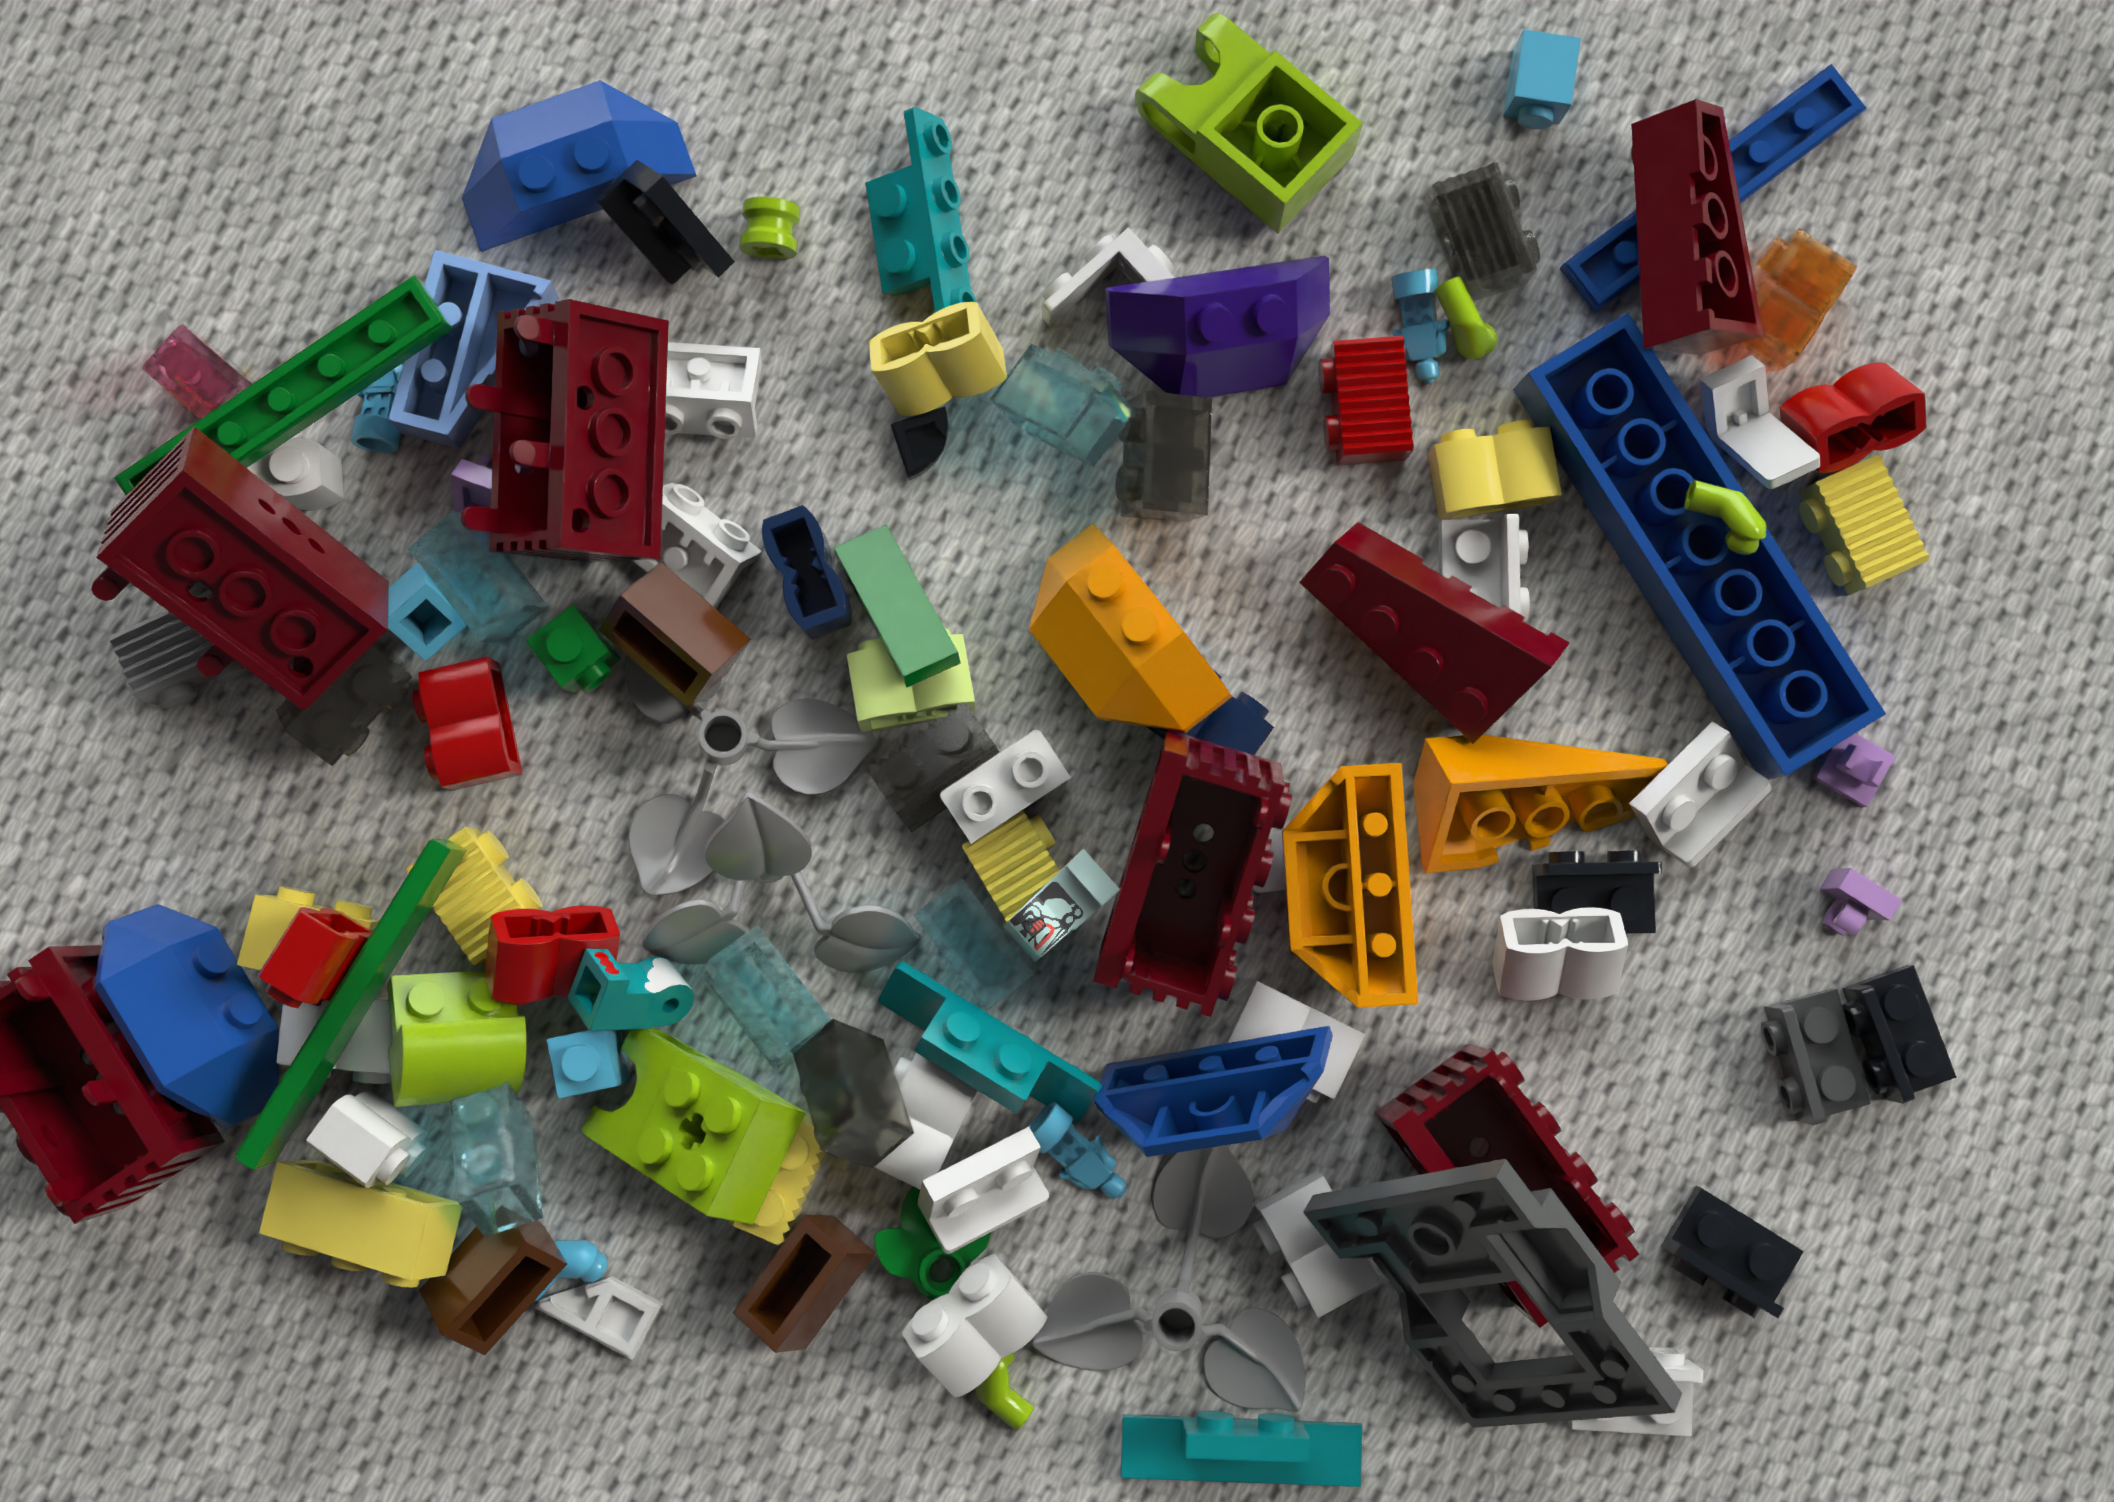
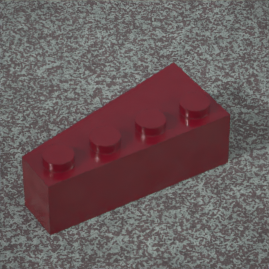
M1694 99L1632 123L1631 157L1634 165L1644 349L1701 355L1764 336L1723 107Z
M1357 522L1331 545L1299 583L1474 744L1553 667L1570 642L1552 632L1546 635L1523 622L1525 617L1505 605L1500 609L1470 591L1472 586L1454 576L1448 579L1423 565L1424 559Z

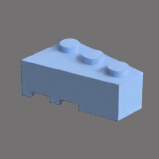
M434 250L425 288L453 329L403 363L388 420L404 435L460 448L485 411L473 409L467 404L465 400L466 389L474 384L495 387L497 313L501 311L512 312V309L517 308L526 310L528 306L540 307V304L545 303L555 304L560 298L550 280ZM520 339L519 349L523 354L525 352V346L522 340Z

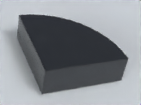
M945 406L890 424L909 481L928 471L932 463L939 455L941 456L944 450L946 436L948 437V417Z

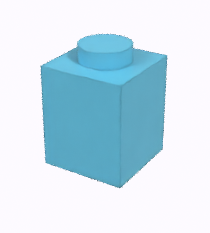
M1524 29L1512 50L1503 116L1518 118L1519 125L1530 129H1545L1552 126V123L1560 124L1572 105L1581 38Z
M423 558L389 587L388 629L425 662L470 623L464 596Z
M585 1030L547 1039L558 1099L611 1088L631 1081L626 1054L621 1051L623 1044L621 1030Z

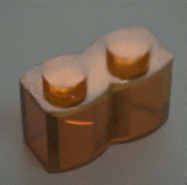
M1800 228L1785 240L1776 236L1759 257L1756 266L1763 270L1755 283L1764 336L1739 343L1780 371L1794 363L1822 323L1826 313L1838 299L1857 268L1855 264Z

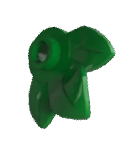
M912 1186L902 1203L900 1213L901 1228L892 1227L876 1232L874 1234L875 1249L879 1261L888 1272L895 1276L912 1279L915 1287L923 1296L930 1300H935L940 1296L948 1294L962 1273L971 1266V1262L987 1248L991 1232L950 1254L944 1253L917 1204L920 1189ZM938 1259H946L952 1266L950 1276L943 1281H936L930 1275V1267Z

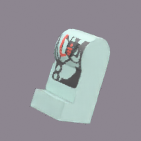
M1082 849L1012 916L1003 927L1029 957L1036 962L1064 936L1067 937L1072 931L1076 930L1120 889L1091 856Z

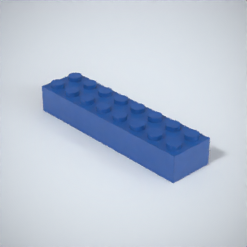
M1629 312L1525 375L1513 391L1536 427H1550L1556 459L1757 773L1768 780L1785 777L1886 715L1767 527L1766 537L1759 540L1757 551L1749 555H1743L1728 548L1725 537L1730 528L1722 518L1685 509L1686 494L1694 480L1739 491L1744 495L1745 493L1654 351L1644 349L1643 334Z

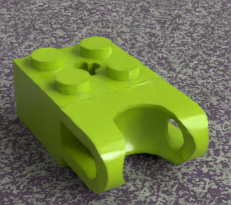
M1215 13L1210 15L1197 28L1195 42L1197 56L1208 66L1214 77L1202 85H1184L1162 72L1154 73L1135 91L1137 109L1141 117L1152 128L1279 234L1354 156L1363 122L1276 50L1269 53L1230 19L1222 14Z
M656 1028L630 1029L622 1044L621 1051L635 1064L637 1081L634 1093L623 1107L613 1112L603 1110L594 1104L581 1132L706 1216L753 1225L806 1112L728 1065L713 1060L676 1037Z

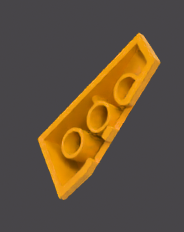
M1464 735L1425 738L1413 782L1422 867L1426 873L1483 868L1499 862L1495 848L1527 838L1531 850L1534 851L1549 846V836L1557 833L1565 825L1576 821L1582 830L1592 832L1634 818L1636 815L1629 803L1669 764L1662 758L1491 735H1482L1474 744Z

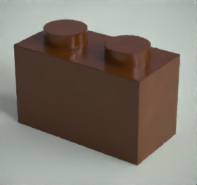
M662 562L620 594L599 629L602 634L688 708L729 672L751 640Z
M500 1200L451 1254L446 1276L429 1278L419 1289V1292L442 1336L485 1356L563 1270L567 1262L545 1226L536 1218Z
M804 1215L733 1311V1314L775 1353L804 1350L876 1253L834 1215Z

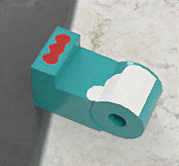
M585 949L567 999L589 1031L652 1029V1027L672 1025L686 1016L693 1006L694 993L672 962L665 957H648L639 963H617L608 949Z

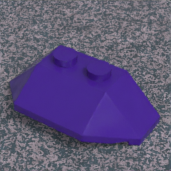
M1324 255L1105 288L1108 344L1177 402L1286 385L1330 315L1329 258Z

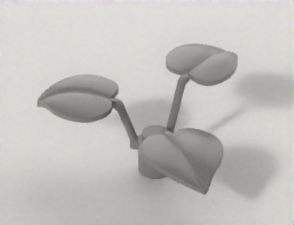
M626 654V683L632 701L638 710L655 722L667 724L679 719L688 709L694 717L702 721L698 729L700 750L707 759L692 806L679 795L664 794L646 801L633 817L629 831V846L643 891L653 896L678 893L700 883L714 871L707 864L705 848L712 833L725 820L718 814L702 811L718 765L734 764L742 758L747 746H754L765 751H776L773 768L777 778L796 793L820 795L836 789L851 776L860 763L875 748L876 738L871 731L861 732L857 717L829 702L806 698L787 702L776 709L771 719V730L775 740L759 737L756 732H747L745 722L736 713L728 710L711 712L710 710L702 709L698 705L700 702L711 699L717 693L722 679L688 708Z
M748 791L744 794L732 814L712 833L705 848L706 861L711 869L726 878L735 880L728 905L723 910H720L713 902L698 899L670 908L660 915L648 928L643 937L644 950H649L655 956L665 957L670 961L683 964H708L728 959L742 948L746 940L745 927L733 918L739 912L747 880L753 879L759 883H773L789 875L792 877L815 930L819 934L824 935L814 946L815 956L823 964L833 969L845 972H867L882 968L895 962L912 950L920 940V934L913 930L910 923L902 915L880 906L865 905L851 908L837 915L832 924L826 922L821 916L801 872L808 865L812 857L809 838L782 811Z
M1227 1145L1175 1153L1164 1165L1155 1183L1153 1204L1160 1223L1174 1230L1188 1229L1178 1288H1172L1162 1293L1155 1304L1154 1313L1150 1314L1143 1308L1130 1309L1129 1292L1114 1277L1096 1272L1079 1274L1064 1283L1053 1297L1046 1312L1048 1318L1033 1338V1347L1053 1360L1072 1367L1105 1371L1125 1366L1140 1353L1143 1346V1334L1135 1320L1143 1322L1144 1329L1152 1331L1155 1340L1162 1347L1170 1351H1184L1191 1348L1197 1341L1205 1342L1207 1337L1219 1335L1220 1337L1213 1340L1206 1349L1204 1371L1209 1386L1220 1398L1235 1406L1248 1409L1300 1411L1305 1391L1304 1361L1298 1341L1287 1323L1278 1315L1266 1309L1248 1307L1237 1313L1230 1328L1222 1323L1203 1326L1202 1303L1189 1290L1199 1232L1213 1239L1229 1237L1245 1225L1251 1213L1253 1203L1252 1185L1246 1171Z

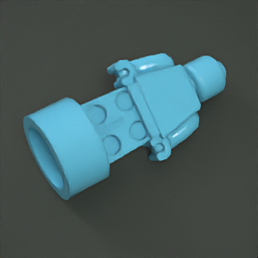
M1422 269L1392 276L1394 301L1400 302L1405 327L1401 328V331L1394 329L1393 336L1404 337L1406 361H1419L1415 365L1417 380L1423 381L1424 384L1434 383V379H1437L1440 374L1438 362L1433 360V358L1440 357V355L1446 352L1447 330L1450 328L1448 320L1437 321L1435 289L1439 286L1437 269Z
M400 364L356 394L364 402L361 415H357L354 418L350 440L353 445L372 452L395 453L398 451L401 432L388 419L403 364Z
M1051 1102L1028 1126L1041 1147L1039 1152L1042 1154L1048 1152L1065 1166L1059 1173L1062 1179H1070L1077 1187L1084 1190L1096 1189L1100 1185V1190L1108 1198L1115 1199L1118 1197L1120 1199L1126 1193V1181L1117 1173L1112 1172L1116 1166V1160L1108 1153L1106 1147L1103 1146L1102 1137L1096 1136L1095 1141L1089 1142L1087 1138L1074 1129L1072 1124L1073 1117L1056 1102Z

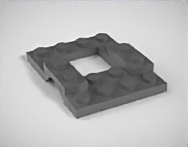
M1506 1159L1315 1194L1304 1209L1303 1213L1339 1259L1372 1258L1399 1293L1404 1341L1473 1428L1675 1413L1682 1392L1613 1302L1621 1281L1553 1190L1549 1188L1530 1192ZM1517 1281L1573 1355L1495 1363L1476 1339L1474 1333L1462 1321L1470 1300L1460 1288Z

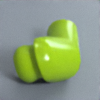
M1455 277L1439 285L1435 289V293L1448 318L1457 351L1464 357L1479 360L1485 354L1491 353L1497 344L1496 331L1491 325L1483 322L1462 278Z
M1697 480L1692 481L1686 494L1685 509L1722 518L1730 528L1725 537L1730 550L1743 555H1749L1757 551L1759 540L1766 537V522L1747 497L1739 491Z
M1014 1353L1001 1358L997 1367L988 1378L975 1388V1394L982 1404L1013 1430L1017 1431L1029 1418L1034 1410V1406L1009 1386L1008 1366L1013 1363L1015 1358Z

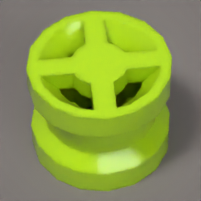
M760 196L745 199L742 215L747 221V228L740 236V251L753 257L794 258L797 255L798 243L793 237V227L800 222V207L791 201L775 197Z

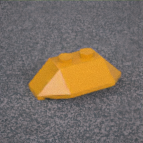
M1093 523L1047 558L1029 631L1099 720L1142 727L1164 728L1168 731L1187 733L1233 697L1175 619L1115 545Z
M1402 763L1341 766L1282 830L1289 950L1357 1008L1416 1005L1419 1002Z

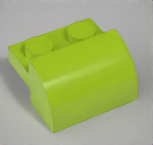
M485 971L393 975L390 977L387 983L392 1043L388 1052L394 1107L511 1098L518 1095L522 1087L526 1066L525 1016H518L517 1005L492 1000Z

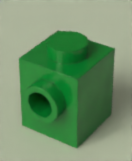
M571 605L525 640L559 686L574 694L580 690L587 693L600 686L612 675L613 671L610 668L621 660V657L599 631V628L589 615L575 605Z

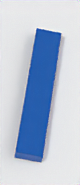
M1832 64L1729 140L1740 204L1866 109V106ZM1636 210L1559 268L1594 313L1640 279Z

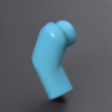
M587 1240L554 1241L567 1265L535 1301H539L558 1278H581L585 1283H593L599 1280L607 1269L606 1255L597 1251V1246Z

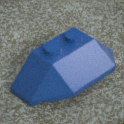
M601 80L491 118L462 195V201L480 251L483 252L603 210L597 203L598 196L636 160L661 174L670 185L696 177L697 175L678 123Z
M160 904L109 921L103 927V944L98 958L94 987L157 1092L193 1112L212 1118L213 1123L224 1130H228L259 1115L279 1084V1064L276 1063L279 1028L243 968L237 965L238 960L218 927Z
M1323 1026L1109 1063L1100 1081L1102 1087L1098 1094H1095L1093 1101L1097 1109L1146 1157L1262 1140L1287 1129L1324 1072L1333 1034L1330 1026Z

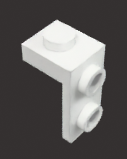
M1129 227L1116 239L1109 234L1089 251L1086 256V260L1089 263L1073 277L1068 272L1062 274L1046 289L1043 294L1046 301L1042 304V319L1050 327L1117 267L1133 284L1175 278L1172 275L1175 271L1174 266L1161 249L1155 245L1147 248Z
M1753 355L1700 379L1705 426L1711 439L1766 488L1774 489L1820 467V454L1769 412L1765 365Z

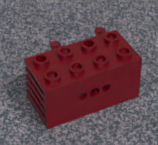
M572 299L556 301L555 304H540V307L528 306L526 310L517 308L512 309V312L501 311L497 313L495 387L474 384L470 385L465 392V400L471 408L494 412L491 508L469 506L461 512V523L465 529L490 533L489 552L579 562L660 559L668 320ZM520 339L522 340L525 346L524 355L521 353L519 349ZM515 464L521 465L519 474L515 469Z
M193 427L111 510V517L107 522L109 526L104 531L105 536L102 538V545L99 547L96 556L107 567L93 581L91 588L93 595L100 600L109 601L116 598L129 583L134 585L212 643L200 655L197 661L198 671L205 676L214 677L219 675L235 660L305 711L388 630L389 581L196 427ZM199 581L212 593L207 597L201 598L192 595L189 590ZM294 658L292 670L289 666V662L291 659Z
M1166 730L1118 887L1120 890L1116 893L1099 949L1093 982L1117 989L1119 980L1130 983V993L1140 996L1144 987L1153 990V1000L1163 1003L1166 995L1176 997V1007L1188 1010L1190 1002L1200 1004L1199 1014L1209 1017L1212 1016L1217 999L1228 1001L1237 972V966L1234 965L1237 951L1233 947L1235 942L1245 945L1248 940L1255 916V909H1252L1254 895L1251 894L1253 885L1262 888L1265 886L1273 861L1274 852H1270L1272 839H1269L1271 828L1283 829L1292 801V794H1288L1290 783L1284 782L1281 763L1179 732ZM1200 824L1211 826L1214 832L1212 838L1208 841L1196 839L1193 833L1196 826ZM1198 850L1205 855L1206 864L1199 870H1191L1186 867L1183 858L1189 851ZM1189 879L1195 883L1196 891L1190 896H1183L1176 889L1178 882Z
M101 945L49 946L28 960L32 967H17L7 974L10 980L0 981V1112L5 1113L18 1134L16 1136V1143L22 1155L29 1162L37 1165L47 1180L48 1184L44 1189L48 1198L57 1210L63 1215L70 1217L74 1224L125 1209L225 1142L210 1117L185 1108L155 1089L94 987ZM83 1050H85L93 1065L83 1061ZM98 1073L101 1075L102 1080H96ZM118 1102L125 1114L117 1113L113 1103Z
M1467 1044L1375 1111L1377 1117L1419 1175L1506 1159L1530 1192L1549 1188L1553 1190L1614 1273L1620 1270L1614 1262L1618 1258L1622 1257L1630 1262L1640 1255L1628 1239L1629 1236L1635 1233L1634 1228L1613 1202L1606 1205L1591 1187L1598 1182L1597 1177L1577 1152L1569 1154L1555 1138L1562 1131L1559 1124L1541 1102L1538 1101L1533 1104L1523 1094L1518 1086L1525 1082V1079L1518 1067L1505 1052L1502 1051L1497 1055L1492 1048L1486 1049L1473 1044ZM1474 1138H1485L1489 1144L1488 1152L1482 1157H1476L1470 1151V1143ZM1517 1281L1497 1283L1512 1305L1536 1326L1541 1328L1548 1323Z

